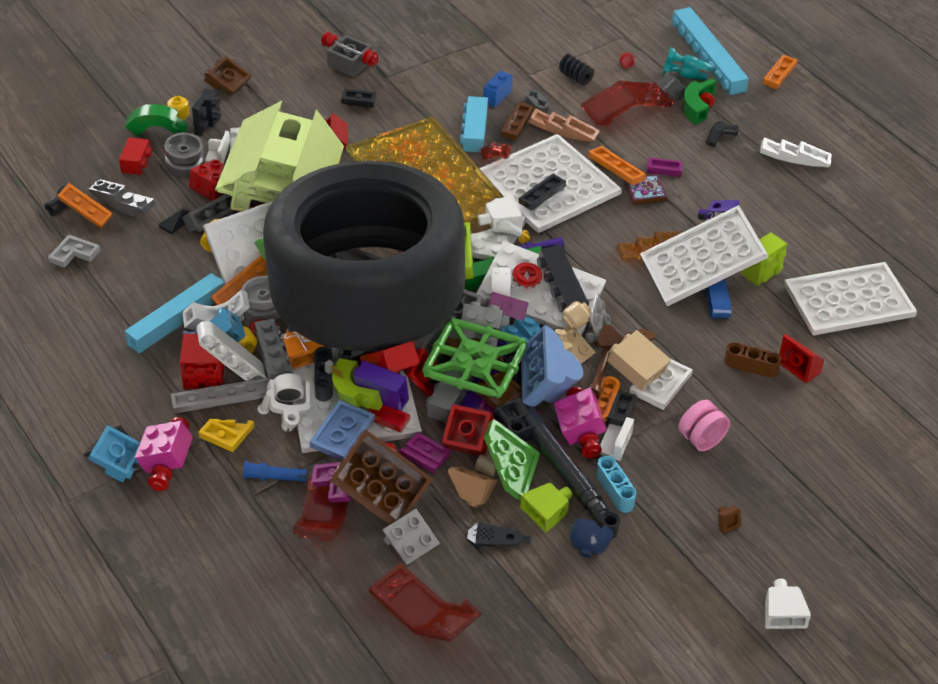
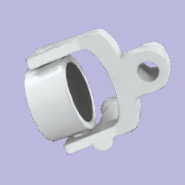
M292 373L282 374L275 379H270L265 397L258 406L259 413L267 414L270 408L272 412L281 414L282 429L286 432L289 429V432H291L299 422V415L306 414L310 409V382L306 381L303 386L302 377ZM303 397L304 403L300 405H286L281 404L276 400L281 402H293Z

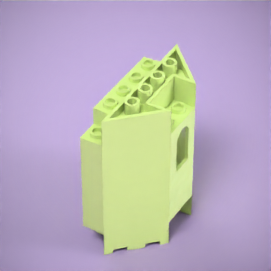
M282 101L243 120L215 188L219 193L232 196L230 209L241 212L250 209L251 199L265 203L274 201L284 188L298 178L320 168L339 164L344 146L317 109L313 120L280 112Z

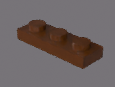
M518 102L501 130V137L517 141L533 113L534 106Z

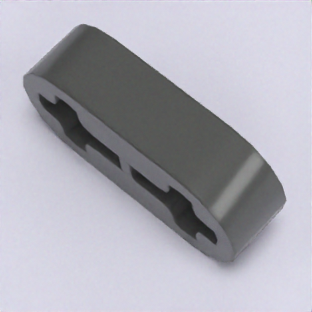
M529 90L526 92V103L528 105L534 106V110L538 109L548 113L549 101L539 91Z

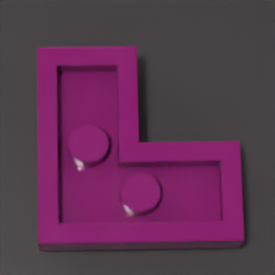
M340 462L314 465L311 483L314 487L330 485L328 499L331 503L351 501L349 495L329 481Z

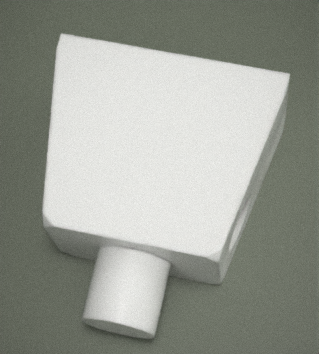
M785 579L775 580L774 587L768 588L766 596L765 628H807L811 614L800 588L788 587Z

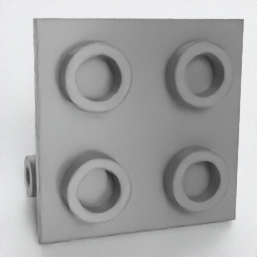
M599 293L596 294L589 317L590 323L585 335L586 341L589 343L597 341L604 325H610V316L606 313L605 303L601 300Z
M417 509L383 529L386 536L383 538L384 542L387 545H393L406 566L440 544Z

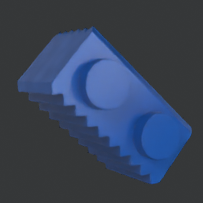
M499 71L483 86V97L488 98L489 106L495 108L512 91V75Z

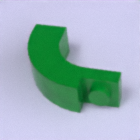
M712 78L700 84L695 80L685 89L682 110L685 117L694 125L708 118L709 106L699 96L703 93L714 95L716 81Z
M148 104L133 110L127 117L124 128L139 137L145 129L152 126L163 127L174 134L186 133L188 124L176 117L177 110L165 105Z

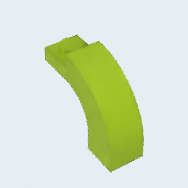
M340 358L335 367L342 371L343 374L336 370L334 371L343 376V378L334 373L332 374L338 399L358 408L365 407L380 410L383 404L379 391L355 385L353 374L355 369L359 367L358 362Z

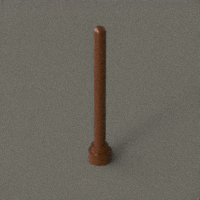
M605 348L594 381L587 386V389L591 388L597 400L600 399L602 394L600 385L608 364L607 360L611 348Z

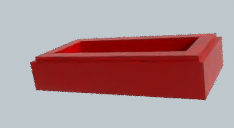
M384 404L380 410L371 408L368 410V412L375 414V423L400 433L410 421V414Z

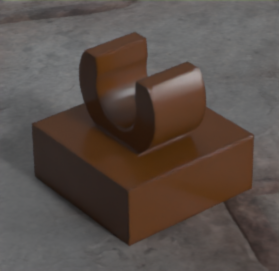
M735 505L730 508L723 506L717 509L719 530L725 534L741 527L740 508Z

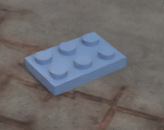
M339 400L310 440V447L342 460L360 432L370 428L375 420V414Z

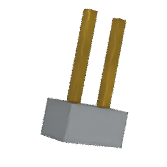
M328 360L325 362V372L328 374L333 372L340 378H343V376L334 371L336 370L343 374L342 371L334 367L332 361Z

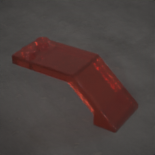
M619 80L583 102L581 107L597 125L610 126L613 118L634 105L671 107L673 101L669 94L664 92L655 82L645 83Z
M311 476L309 478L303 516L294 524L293 534H297L299 538L303 539L319 536L320 540L332 541L333 538H337L345 526L349 501L331 503L328 499L330 485L314 487L311 483Z
M399 563L369 587V593L416 635L451 642L482 615V612L467 599L463 600L462 604L443 601L402 563Z

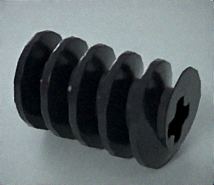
M570 53L565 54L559 64L561 73L581 85H586L593 79L594 69H591L589 65L576 59Z

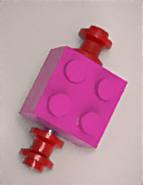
M572 387L566 392V398L554 402L561 431L569 445L579 442L584 457L596 458L602 452L601 445L598 443V434L607 431L598 400L591 388L584 390L581 387Z
M182 417L172 418L169 423L146 427L135 458L146 473L153 474L149 478L148 484L155 491L167 490L169 487L168 480L173 475L171 469L183 467L193 436L189 432V423Z

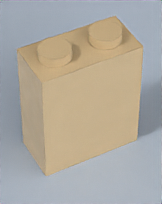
M638 330L631 335L627 334L620 344H614L609 350L610 355L607 360L641 391L661 376L671 362L668 356Z

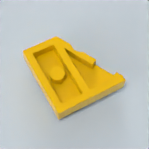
M209 419L198 433L200 438L230 452H234L255 426L254 421L249 420L247 424L236 423V420Z

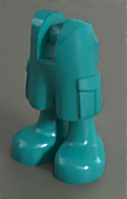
M670 47L662 76L667 72H679L680 77L706 81L708 75L698 71V69L709 71L711 65L688 54L685 57L679 55L674 48ZM673 61L683 63V65L675 64Z

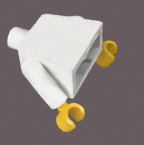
M512 195L500 199L495 198L485 205L486 214L478 215L480 226L489 224L495 233L510 232L517 236L522 244L530 240L529 232L527 230L522 231V214Z

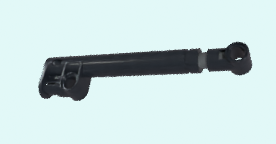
M522 396L498 406L492 414L494 419L500 420L504 427L526 442L533 439L583 508L589 510V514L597 522V525L600 528H603V525L609 527L613 531L612 539L615 538L619 531V515L611 512L607 505L601 501L600 494L534 407L524 404Z

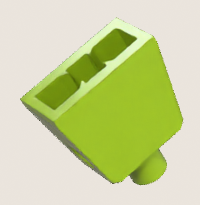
M547 483L521 495L520 508L546 533L567 515L568 499L572 498V492L568 487L558 490L551 483Z

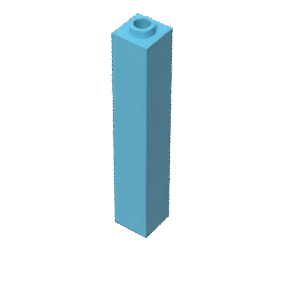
M212 273L125 330L127 345L140 354L183 325L182 312L193 302L204 306L214 304L210 298L225 285L224 281Z

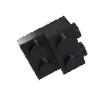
M205 88L192 107L194 133L197 136H201L208 126L214 127L217 121L219 122L221 119L219 93L216 90Z

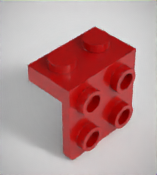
M213 159L190 169L189 188L211 201L219 198L220 193L215 188L225 164L217 159Z

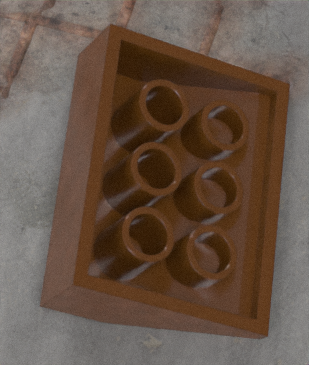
M365 429L360 432L329 481L388 525H391L410 513L433 478Z

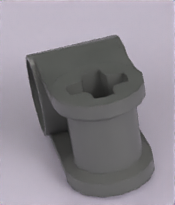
M667 72L657 83L664 92L669 93L674 98L681 99L684 97L686 87L670 72Z

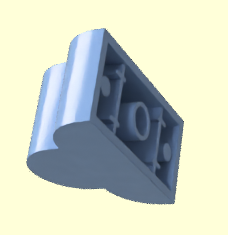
M546 325L527 342L526 351L521 359L522 402L533 407L538 406L543 400L554 403L583 377V368L578 359L571 352L564 349L563 342L557 333Z

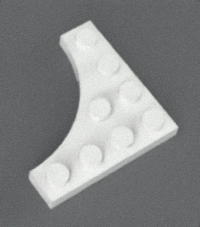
M522 217V229H523V227H524V225H525V223H526V218H525V217ZM492 229L471 234L473 258L481 260L495 258L503 241L514 244L517 236L510 232L495 233Z

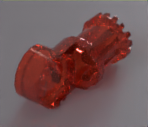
M493 142L490 147L488 145V147L485 146V148L482 147L480 149L483 160H490L496 157L508 159L511 155L510 150H512L510 145H500L497 142Z

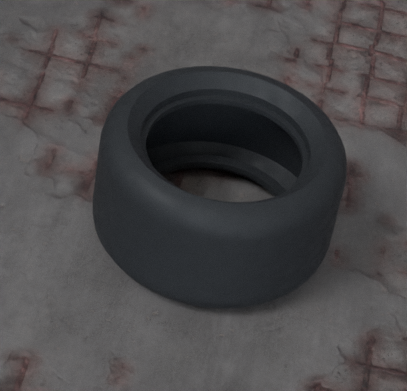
M354 161L327 166L312 171L289 184L276 197L268 209L264 221L263 240L270 297L281 319L298 334L313 342L327 347L350 351L383 350L410 341L414 342L440 327L452 315L461 301L465 287V226L462 210L455 196L445 185L421 170L383 161ZM368 247L389 248L403 252L392 257L366 261H348L328 257L341 251Z

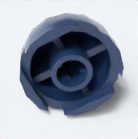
M575 519L570 528L569 538L572 546L579 551V555L590 558L591 555L603 553L609 547L613 531L603 525V528L596 526L597 522L592 520Z

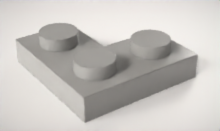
M68 235L48 256V260L50 263L64 268L74 257L91 262L101 251L100 245Z

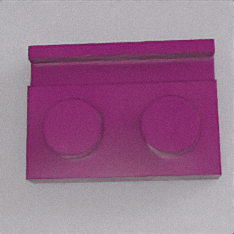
M417 432L406 444V447L400 450V455L434 474L435 470L451 456V450Z

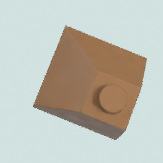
M460 466L448 469L449 476L460 498L466 500V504L473 507H478V505H483L487 502L498 480Z

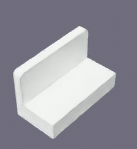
M626 417L622 427L609 424L600 444L602 452L599 455L621 460L632 435L634 419Z

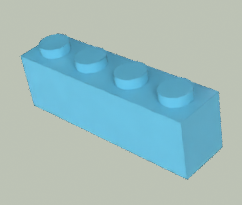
M468 96V102L464 103L460 144H463V151L483 153L488 110L487 97Z

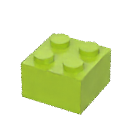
M772 232L759 239L767 252L768 258L741 271V275L756 286L768 281L770 277L779 274L783 269L787 243Z

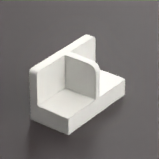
M225 131L222 140L209 139V152L205 163L217 159L224 164L230 150L229 131Z

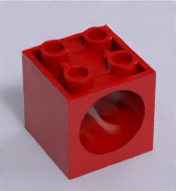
M183 334L180 356L183 389L194 390L223 385L225 364L200 346L198 334Z

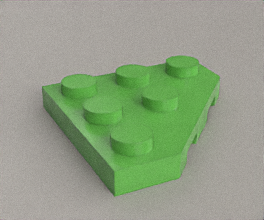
M493 419L487 426L484 439L505 491L521 502V495L529 490L540 453Z

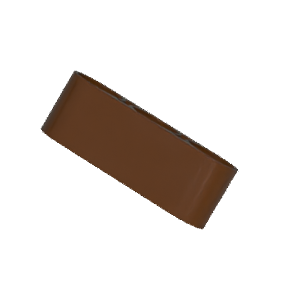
M737 342L727 345L724 363L728 367L771 378L779 374L782 361L781 356L776 352Z

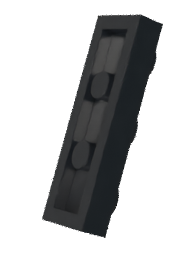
M553 173L520 196L518 203L533 211L566 187L567 181Z

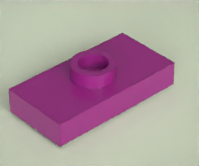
M492 292L488 306H499L500 310H503V315L524 321L529 302Z

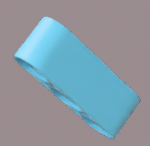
M601 457L598 460L596 477L619 511L625 513L632 511L636 498L635 488L613 457Z

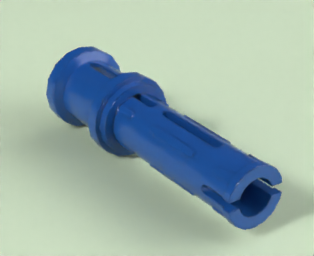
M245 461L243 479L250 477L259 478L261 481L270 478L306 483L307 469L268 466L265 462L253 464Z

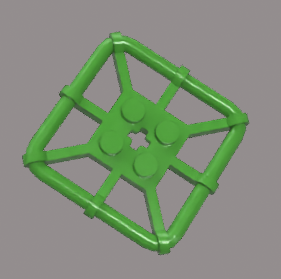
M452 318L445 325L438 340L434 341L433 349L424 363L422 373L425 377L457 386V389H467L497 399L502 397L513 375L518 372V365L526 351L527 341L524 338L495 330L492 326L485 327ZM461 328L484 335L480 342L466 338ZM451 330H453L461 343L458 349L444 345ZM491 336L511 342V344L494 347L487 345V342ZM517 351L511 363L507 364L497 361L499 356ZM439 353L453 357L450 362L432 366ZM492 369L506 373L500 386H497L490 376ZM455 370L464 374L458 379L442 373ZM470 375L484 379L488 387L468 382Z

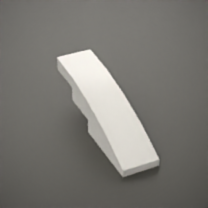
M764 138L760 148V153L791 163L829 167L831 165L832 154L802 141L797 146L785 140L778 144Z

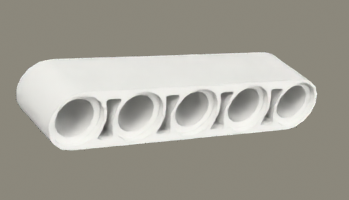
M203 321L197 325L200 346L245 381L266 378L262 361L210 321Z

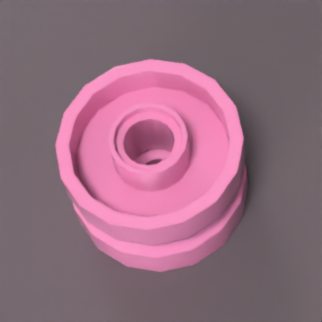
M705 399L692 405L685 412L679 422L678 430L687 440H690L691 444L698 451L704 452L716 446L724 438L729 430L730 420L722 411H718V408L710 400Z

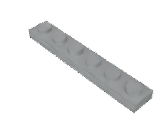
M268 378L173 393L171 394L174 413L262 399L267 392L269 381Z

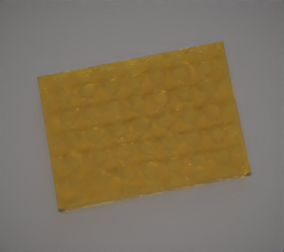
M433 116L352 143L346 147V151L354 161L392 162L416 168L433 176L445 185L457 199L462 210L464 223L478 221V215L486 214L485 205L495 198L500 199L504 197Z

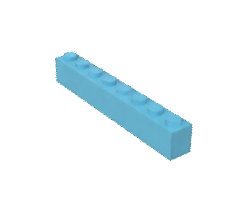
M692 8L674 10L671 19L672 25L700 60L711 65L709 71L721 84L722 88L729 95L747 92L749 78Z

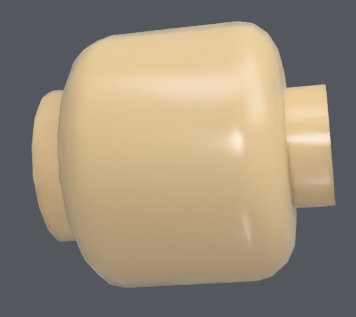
M575 301L563 310L564 316L562 319L570 329H580L589 322L591 309L585 302L581 304Z

